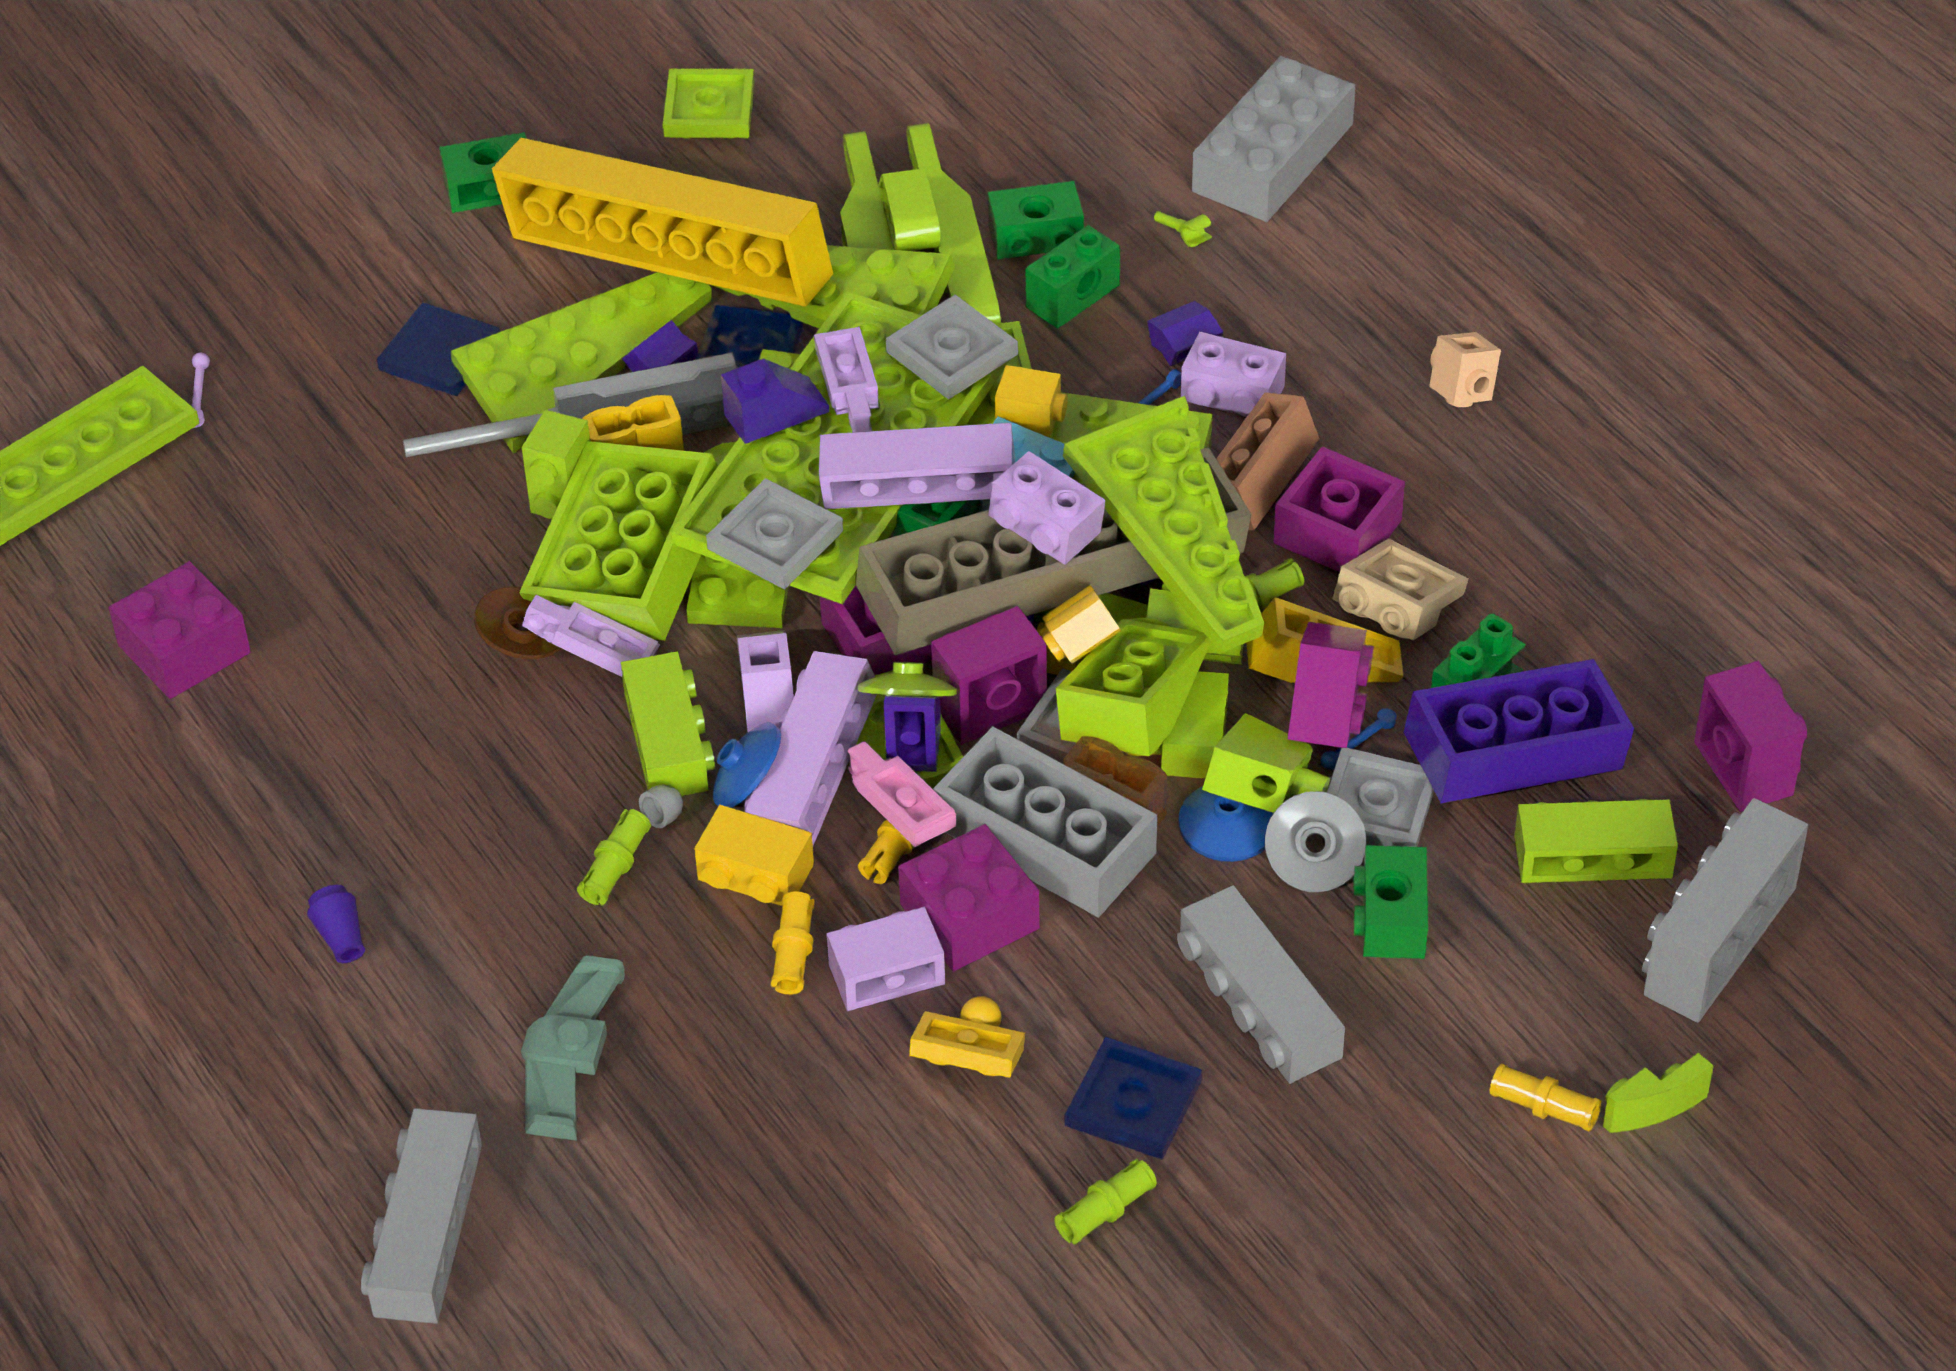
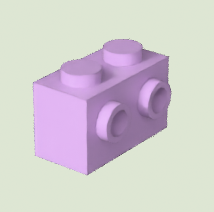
M1199 332L1182 366L1181 397L1185 396L1187 402L1247 417L1265 392L1281 394L1285 386L1286 353Z
M1028 451L992 483L989 516L994 518L1002 527L1012 530L1032 543L1042 553L1049 554L1065 565L1101 533L1106 500Z

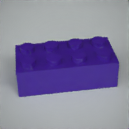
M1595 659L1413 691L1404 728V734L1440 803L1623 769L1634 731L1633 725Z

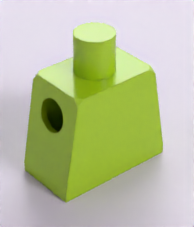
M1245 713L1214 747L1202 790L1274 813L1282 803L1295 795L1311 791L1327 793L1330 777L1307 769L1313 752L1310 744L1287 740L1288 733Z

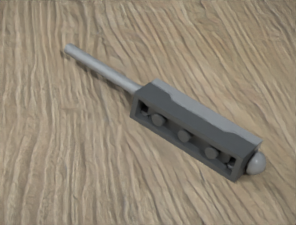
M732 353L555 387L553 388L555 408L548 410L582 419L585 415L601 408L611 406L628 407L633 402L646 397L668 395L672 396L681 417L682 435L731 426L724 415L721 374L737 369V365ZM542 413L403 440L405 456L407 458L527 435L531 433Z

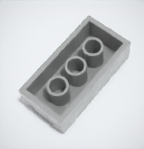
M1280 56L1193 152L1192 192L1268 222L1353 125L1355 84Z
M993 726L933 788L956 813V827L946 831V834L957 838L986 824L1031 881L1098 918L1156 854L1157 814Z
M1756 798L1751 800L1742 814L1737 812L1732 814L1724 828L1722 841L1717 847L1710 845L1705 850L1700 859L1696 876L1693 880L1685 878L1681 882L1674 895L1672 908L1667 914L1660 912L1650 926L1647 939L1652 942V946L1642 966V972L1647 974L1644 996L1697 1023L1700 1022L1796 889L1809 826L1808 823Z

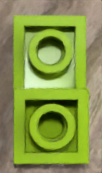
M1697 1053L1682 1065L1676 1063L1670 1066L1660 1079L1646 1067L1629 1080L1627 1078L1620 1079L1610 1088L1605 1097L1606 1109L1603 1127L1610 1133L1635 1130L1663 1122L1694 1107L1708 1097L1713 1065Z

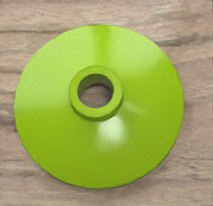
M893 662L892 673L879 675L858 684V692L899 696L957 695V688L936 677L923 674V663Z

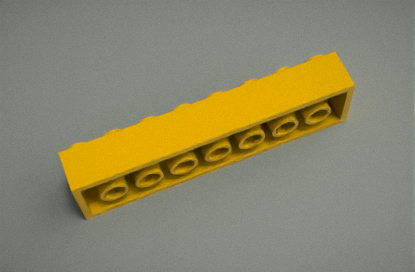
M520 138L492 168L514 239L804 307L811 302L833 275L817 203L525 138Z

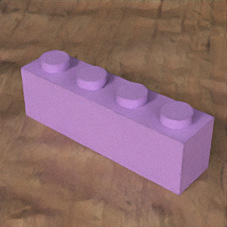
M1011 423L820 435L819 480L824 509L991 499L992 483L1015 463Z
M813 651L807 668L803 669L798 676L797 691L789 709H786L781 716L779 724L781 743L776 758L761 783L746 798L744 812L812 832V844L814 846L850 760L848 749L856 745L877 695L858 692V684L875 677L867 659Z

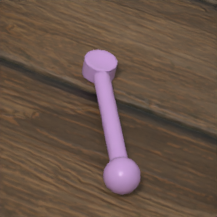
M202 352L196 353L192 358V364L196 368L192 407L197 411L200 423L194 428L202 426L205 422L204 414L201 410L204 370L209 366L210 359L208 355Z

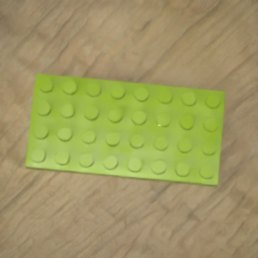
M847 291L816 333L820 334L860 327L878 386V408L870 409L872 431L965 426L1010 360L948 400L886 351V338L922 315ZM814 337L790 369L810 378L829 404V412L746 444L739 437L672 528L671 540L675 541L676 546L746 570L708 550L706 535L765 478L824 508L819 480L820 435L852 433L849 424L848 413L837 415L835 408H832L816 353ZM903 505L826 509L842 517L843 532L789 586L843 604L856 585L859 547L888 539L896 527L898 510Z

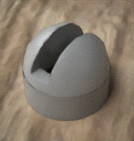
M661 784L641 794L639 807L641 813L649 819L653 827L663 828L675 821L681 814L683 800L678 790Z

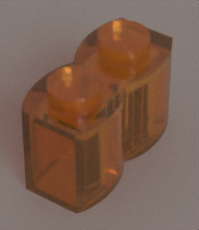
M1082 736L1064 757L1063 764L1157 814V827L1166 817L1168 776L1154 763L1138 757L1124 756L1111 743L1090 736Z

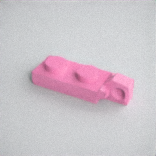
M865 741L848 749L850 754L848 770L853 775L852 782L857 791L914 847L956 827L955 810L899 756L883 760Z

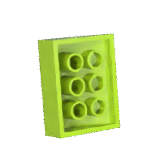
M587 441L519 592L522 598L532 602L534 597L538 595L559 606L569 607L572 606L573 602H576L654 640L665 641L701 554L676 546L675 541L671 540V530L717 469L718 465L712 453Z

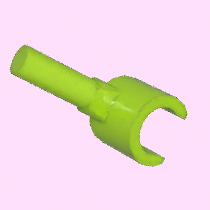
M1157 211L1154 215V221L1180 232L1183 241L1188 247H1195L1212 239V235L1204 230V228L1211 225L1210 219L1204 214L1189 221L1175 218L1160 211Z

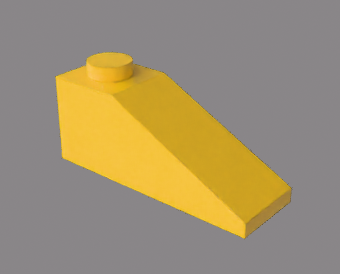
M1276 597L1261 613L1264 621L1262 636L1246 643L1249 669L1295 683L1300 644L1308 622L1367 630L1365 645L1374 646L1371 671L1367 682H1399L1403 678L1399 640Z

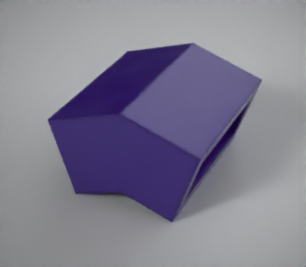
M1196 301L1147 321L1151 345L1161 351L1169 366L1186 360L1199 332L1219 337L1223 335L1222 329L1210 310Z
M670 320L622 359L632 372L698 360L697 343L683 335L675 323Z

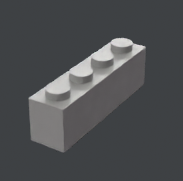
M1234 885L1181 909L1180 932L1177 934V941L1183 955L1189 961L1195 960L1204 972L1205 980L1215 996L1222 995L1231 1007L1238 1027L1243 1032L1249 1031L1258 1042L1260 1052L1269 1067L1272 1069L1278 1068L1288 1083L1291 1084L1343 1058L1345 1026Z
M414 1108L409 1128L401 1129L397 1142V1159L400 1161L397 1173L390 1172L386 1182L385 1201L388 1205L385 1217H378L374 1227L373 1245L376 1249L373 1262L365 1263L362 1272L361 1291L363 1295L369 1296L373 1317L438 1324L482 1148L477 1114Z

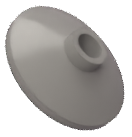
M1311 791L1291 797L1273 813L1266 829L1265 849L1271 867L1285 883L1298 890L1326 892L1340 887L1354 876V865L1360 866L1365 855L1366 834L1359 815L1346 801L1330 793ZM1312 834L1321 835L1325 840L1324 849L1318 853L1309 851L1305 845L1306 839Z

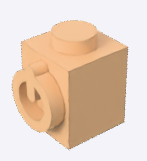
M1477 332L1438 336L1437 344L1430 357L1432 373L1429 386L1446 398L1447 403L1457 407H1470L1473 402L1490 401L1493 397L1501 350Z

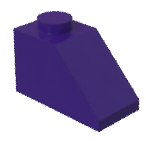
M764 358L721 374L724 415L744 444L829 412V404L808 376Z
M886 695L884 698L886 759L899 756L913 771L937 772L941 733L940 696Z

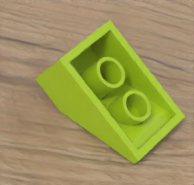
M1122 619L1117 624L1121 632L1091 651L1056 687L1061 740L1081 743L1088 748L1102 747L1123 751L1131 756H1151L1172 732L1211 641L1204 632Z

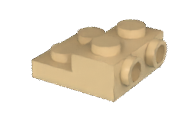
M1388 538L1341 567L1332 599L1339 602L1346 612L1359 617L1370 618L1380 623L1383 630L1389 634L1415 640L1437 625L1441 609L1464 595L1469 579Z

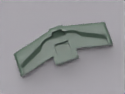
M595 956L582 957L545 1016L536 1020L527 1029L521 1049L522 1057L525 1059L526 1134L577 1141L576 1073L595 1075L607 1036L605 1021L595 1019L617 984H622L625 971L622 961Z

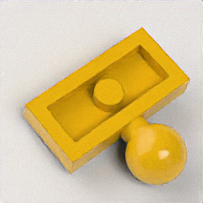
M978 996L971 998L964 1004L960 1013V1019L925 1011L911 1037L909 1056L926 1059L937 1065L949 1064L977 1070L987 1076L999 1075L1011 1078L1024 1050L1025 1033L999 1027L1002 1016L997 1003L988 997Z

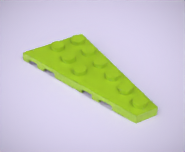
M657 272L451 350L452 364L492 423L541 414L544 410L555 408L553 388L615 376L625 368V362L622 358L670 320L678 327L711 302L712 288L706 283ZM529 434L506 438L504 441L514 454L522 448L525 438Z
M1185 396L1064 443L1063 458L1089 490L1106 500L1104 509L1220 654L1262 636L1264 621L1249 578L1244 577L1239 562L1240 552L1236 541L1231 539L1228 531V518L1210 466L1204 462L1199 447L1200 438L1196 427L1191 425L1188 416L1189 406Z

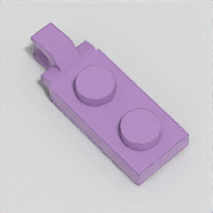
M860 327L814 334L815 349L832 408H835L837 415L848 413L852 433L871 432L870 409L878 408V386Z
M538 595L530 603L522 626L544 638L549 643L552 642V644L621 677L620 662L655 656L660 646L658 641L576 602H573L571 607L559 606Z

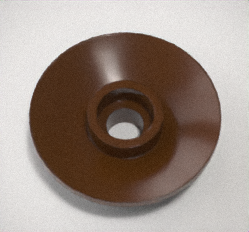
M522 587L499 588L487 593L480 599L474 614L475 627L481 638L495 650L511 657L530 660L549 657L562 649L522 626L526 611L531 601L523 599L519 592Z

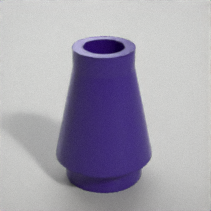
M330 885L314 892L308 900L310 908L308 909L307 916L332 950L336 961L339 963H350L359 959L365 953V947L361 939L355 896L347 892V889L342 885Z

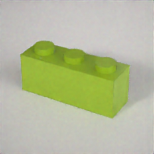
M678 651L620 662L624 695L647 790L663 784L678 790L681 796L709 791L707 771L714 770L715 763L710 740L701 742L699 734L706 733L701 705L692 706L690 700L697 697L692 670L682 669Z
M1670 799L1518 804L1514 837L1521 883L1673 878L1678 844Z

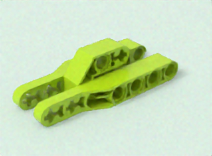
M924 123L907 126L908 150L913 170L882 174L879 183L866 132L843 134L845 162L852 189L840 212L842 246L902 251L934 248V253L951 254L955 268L943 293L948 292L949 298L957 295L994 324L1001 323L999 304L971 196L941 170L930 124Z

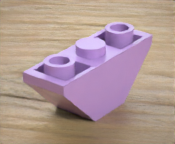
M785 630L737 635L747 731L749 732L766 722H771L779 727L783 712L789 709L794 698L787 634Z

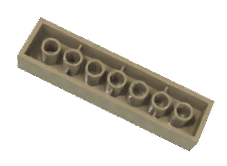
M1209 447L1201 449L1204 462L1210 466L1228 518L1227 528L1231 539L1236 541L1239 552L1243 553L1251 512ZM1105 509L1101 533L1065 565L1049 554L1042 553L1032 543L1017 533L1002 527L994 518L989 516V510L860 546L856 586L892 651L897 655L931 645V641L941 638L949 632L958 631L985 620L993 614L1002 613L1016 606L1021 609L1025 616L1058 607L1090 584L1097 595L1155 579L1159 576Z

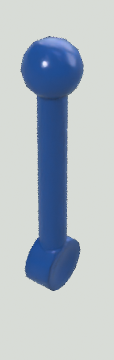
M1177 369L1171 370L1166 377V381L1138 403L1150 405L1171 387L1173 389L1178 388L1181 385L1182 372Z
M1388 708L1379 710L1377 720L1362 730L1360 735L1357 734L1351 738L1347 748H1356L1381 728H1393L1396 724V713ZM1341 747L1335 751H1326L1322 754L1320 761L1325 769H1335Z

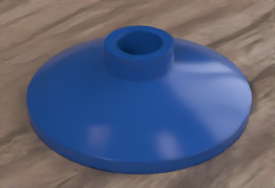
M771 722L760 724L746 733L739 741L731 739L723 746L717 757V763L721 767L713 789V801L717 806L720 804L729 808L735 807L745 800L761 783L771 768L780 747L781 730L778 726Z
M1203 786L1192 792L1183 802L1179 811V830L1187 845L1200 855L1217 861L1234 862L1252 858L1266 850L1265 834L1268 823L1273 815L1272 812L1202 790Z

